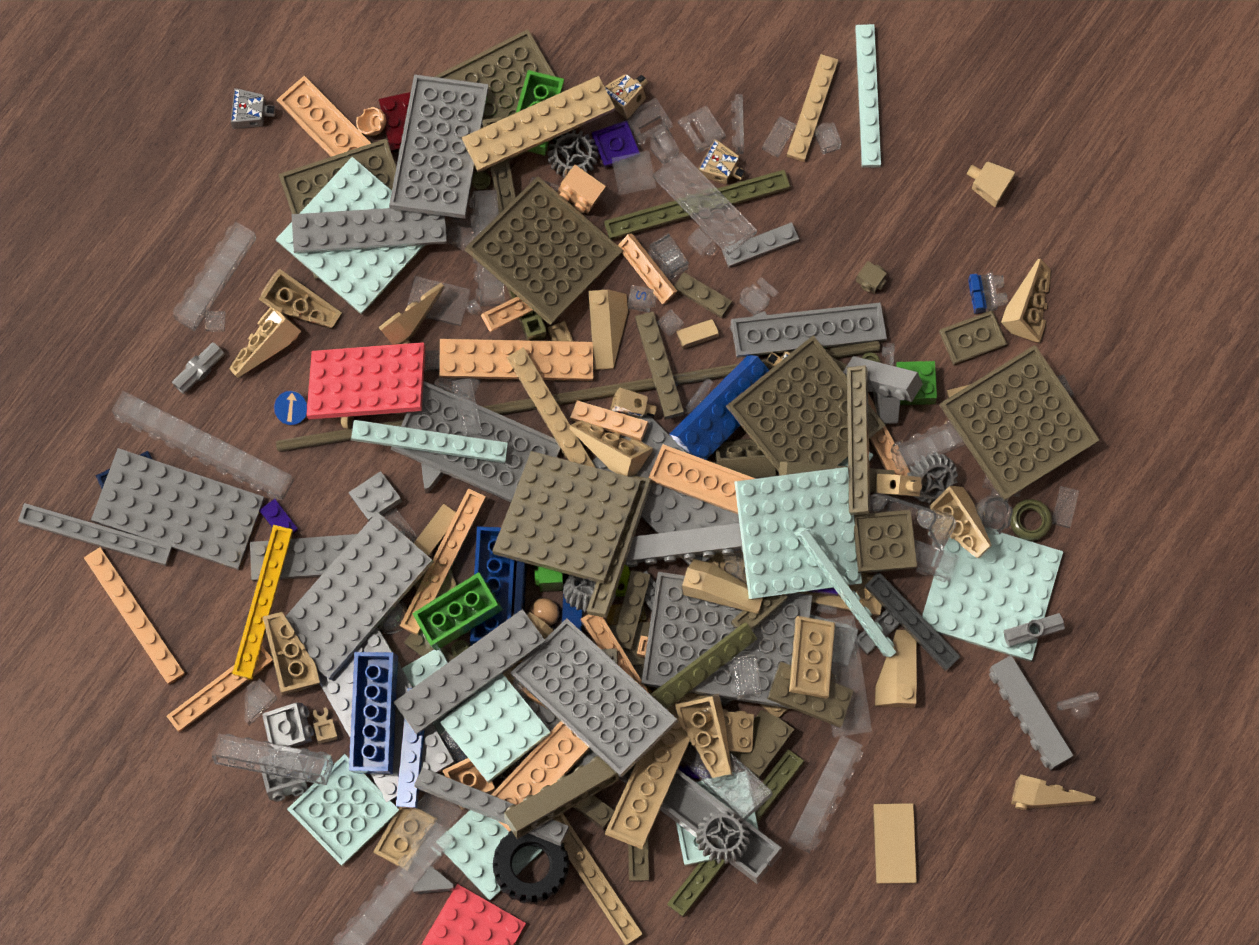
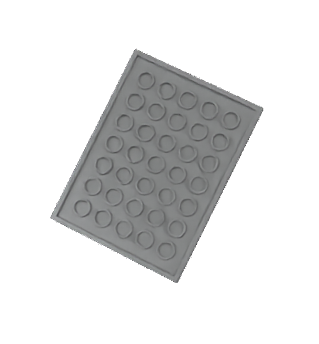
M658 572L641 684L649 687H661L733 632L736 628L731 624V621L743 610L685 596L682 589L685 576ZM799 593L785 594L788 599L752 630L757 640L688 693L707 696L719 693L720 698L789 708L767 698L778 664L784 662L792 665L795 619L797 616L810 618L812 595Z

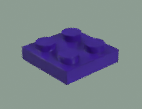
M627 120L591 133L595 145L598 147V153L604 168L640 156Z

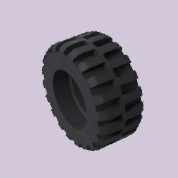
M512 831L508 832V835L500 840L494 853L493 873L496 883L500 886L503 893H506L513 900L520 901V903L537 904V902L548 900L562 888L568 874L569 856L564 843L562 842L561 846L529 833L517 839ZM526 846H535L542 849L549 858L550 868L547 875L536 883L521 881L516 877L512 869L514 855Z

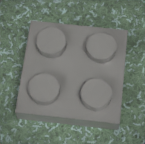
M381 471L348 492L368 521L377 512L383 515L402 502L400 496Z

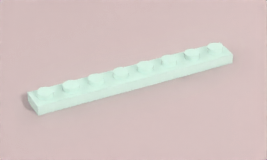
M874 24L856 25L862 168L881 167Z
M354 420L351 441L505 463L508 444L500 441Z
M806 528L797 529L794 532L797 538L883 656H893L896 653L893 648V642L883 635L882 627L870 617L872 614L865 606L863 607L859 602L861 600L859 595L849 588L848 580L838 573L837 565L825 555L827 552L820 544L818 545L814 540V533Z

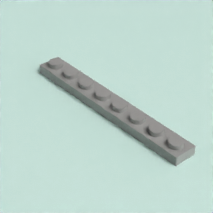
M24 503L18 522L164 566H167L172 551V546L26 503Z
M422 768L414 784L415 788L504 824H507L504 821V812H506L508 807L514 805L425 768ZM551 819L529 832V834L561 846L569 826Z

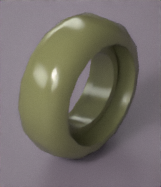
M1035 499L1023 500L1017 503L1011 511L1009 518L1010 527L1019 538L1027 541H1037L1045 537L1051 528V512L1041 501ZM1026 510H1034L1041 516L1042 524L1036 530H1027L1020 523V515Z

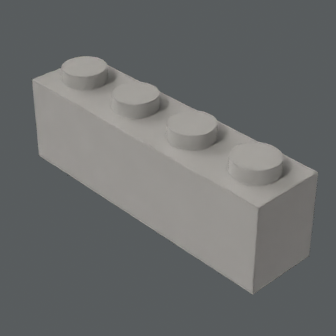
M855 356L852 357L843 371L847 376V367L866 365L868 368V392L892 396L899 400L912 402L923 385L918 372Z

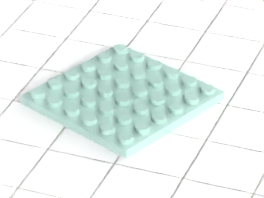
M351 157L299 214L389 208L392 190L356 159ZM292 222L276 238V241L361 315L425 246L413 245L294 253Z
M848 467L734 481L749 599L833 587L794 532L799 528L810 529L814 533V540L818 545L820 544L827 552L825 555L837 565L838 573L848 580L849 585L862 583L861 573H858L854 515L849 514Z
M985 528L992 546L980 558H976L963 548L959 542L951 539L946 534L922 617L939 634L1031 662L1038 639L1008 647L1003 631L1026 624L1031 620L1045 617L1063 551ZM1029 627V630L1032 634L1039 633L1037 627Z

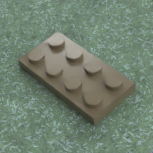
M784 662L778 664L768 700L839 728L843 725L853 693L852 689L830 681V691L827 699L789 692L791 665Z

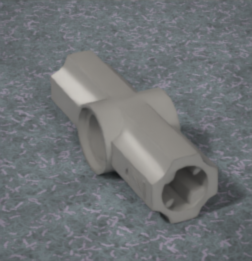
M212 342L199 356H194L186 364L185 369L172 381V384L181 393L185 394L198 380L202 381L207 377L211 368L225 355L224 352Z
M1060 613L1006 629L1003 633L1008 647L1062 631L1065 627ZM1029 627H1037L1039 633L1032 634L1029 630Z

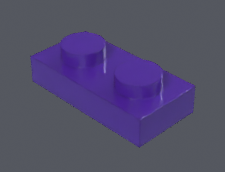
M275 499L259 510L272 528L273 525L292 529V535L298 531V528Z

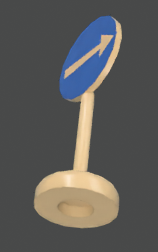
M286 391L280 394L275 401V414L282 423L296 425L302 422L307 415V401L298 392ZM354 416L341 417L342 427L350 429Z

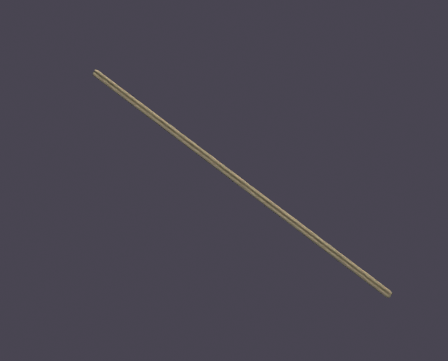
M872 341L825 350L830 356L837 359L869 352L880 351L879 341ZM762 359L761 361L769 370L774 367L766 362L767 359ZM738 364L672 375L675 385L726 377ZM653 378L553 394L552 396L558 405L614 396L619 388L639 392L656 389ZM531 398L482 406L500 415L537 409ZM397 420V421H391V422H385V423H379V424H385V425H392V426H399V427H401V425H402V423H403V420ZM353 428L276 441V447L281 452L351 440Z

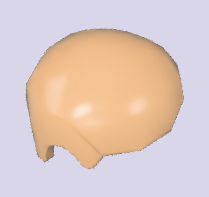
M376 107L364 109V113L356 119L358 130L369 136L380 134L386 126V115L381 109Z
M538 599L529 608V612L541 619L549 627L554 625L559 618V608L550 599Z

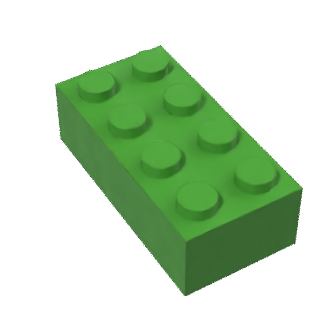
M528 70L516 113L564 91V79ZM549 141L527 151L545 155Z
M478 572L412 614L430 646L437 651L503 609L485 578Z

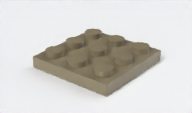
M911 510L854 515V537L858 573L917 568Z

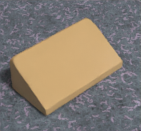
M712 319L676 331L683 349L719 337V332Z

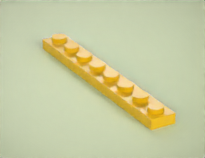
M273 525L232 674L234 676L251 680L253 678L266 631L263 616L270 615L292 537V529Z

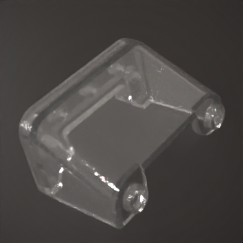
M882 493L870 495V513L911 510L912 523L928 529V536L933 539V548L943 551L956 526L955 518L951 513L899 496Z

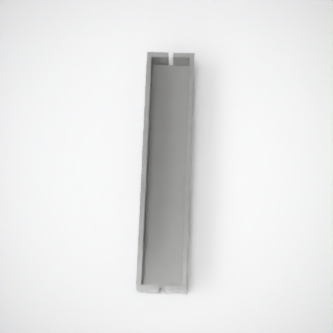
M635 765L624 776H619V779L627 784ZM677 770L660 808L662 812L696 838L698 837L696 835V830L699 829L698 824L703 823L704 817L709 818L711 812L715 816L718 810L721 811V815H725L727 810L729 811V816L735 813L680 770ZM743 819L742 824L746 823V830L750 832L748 837L750 842L747 844V851H742V857L736 856L735 862L731 858H729L728 862L758 884L769 871L768 865L772 867L782 855V849ZM718 825L711 828L707 834H711V832L716 831L718 829ZM721 831V835H720V836H721V839H723V842L725 843V838H724L725 836L722 835V831ZM739 840L729 843L728 849L736 845Z

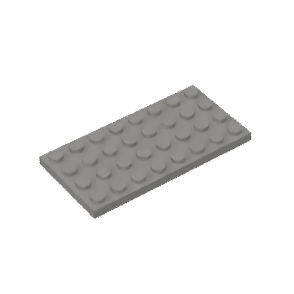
M414 75L389 203L390 209L465 219L475 165L462 141V137L482 127L489 88L488 84Z
M423 381L422 411L407 412L401 427L506 442L508 444L505 463L391 447V450L509 502L513 499L530 452L533 451L557 457L560 450L555 438Z
M643 415L641 419L648 421L649 426L641 442L652 447L653 451L639 472L634 476L649 478L663 444L683 452L685 451L651 416ZM620 435L621 438L631 440L629 437ZM598 457L592 461L595 468L613 472ZM653 482L641 517L657 534L739 523V515ZM703 555L695 556L696 560L704 562L712 558L703 557ZM694 559L684 561L690 565Z
M118 448L91 521L128 534L172 546L173 549L239 570L264 497Z
M377 512L285 616L310 655L309 657L315 662L316 668L331 680L434 561Z
M566 618L545 639L546 642L532 651L511 672V675L622 777L678 720Z
M376 628L356 652H392L380 629ZM354 654L331 680L317 669L320 685L349 737L351 735ZM399 662L396 700L407 693V688H413ZM397 707L393 774L370 773L386 802L397 798L404 716ZM433 723L424 732L421 770L425 768L439 773L454 764L455 760Z

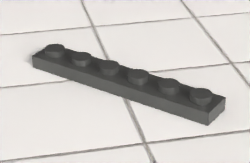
M880 572L864 586L945 671L960 658L956 651Z

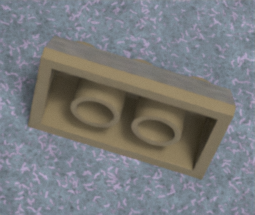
M752 439L727 440L715 450V462L720 466L753 478L776 476L775 467Z
M761 710L753 723L752 751L750 753L730 752V760L759 780L791 737L794 729L780 718Z

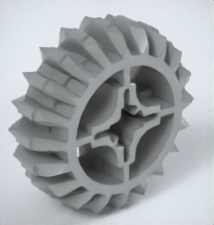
M573 129L572 134L567 132L564 136H558L559 139H552L554 144H549L548 156L550 158H548V162L552 164L551 168L553 170L557 169L556 174L559 175L563 172V178H565L575 163H582L578 167L588 173L587 170L593 171V165L597 164L596 158H598V153L596 151L598 147L594 145V139L589 140L590 136L588 134L583 137L582 130L576 134L575 129ZM573 143L570 146H565V144ZM580 144L586 148L588 155L580 151ZM576 149V154H574L570 160V155H572ZM557 154H561L562 157L567 159L566 165L560 161Z
M936 452L933 455L928 453L927 457L921 455V460H915L916 465L910 466L912 472L907 473L908 476L921 477L922 488L920 496L914 497L919 501H925L929 504L931 501L934 502L949 486L958 483L956 479L958 476L957 468L953 461L946 455Z
M569 575L563 587L566 603H570V607H576V610L581 609L585 613L596 582Z
M720 810L717 811L716 816L711 812L709 818L704 817L703 823H699V829L696 830V835L698 836L696 843L699 844V851L704 850V857L710 855V862L714 858L717 859L718 864L721 862V859H724V862L727 864L729 858L735 862L736 856L742 857V851H747V844L750 842L748 838L750 832L746 830L747 824H742V817L736 819L735 813L729 816L728 810L725 811V815H721ZM718 825V829L716 831L711 832V834H707L711 828ZM721 831L722 835L726 837L725 843L723 842V839H721ZM739 840L736 845L728 849L729 843Z

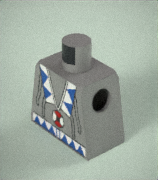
M234 88L231 115L232 128L263 126L264 116L275 117V106L265 105V97L262 94Z

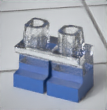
M993 272L986 275L970 274L968 284L972 296L974 314L991 310L995 311L998 306L1007 304L1006 292L996 293V288L1004 287L1003 275L993 276Z

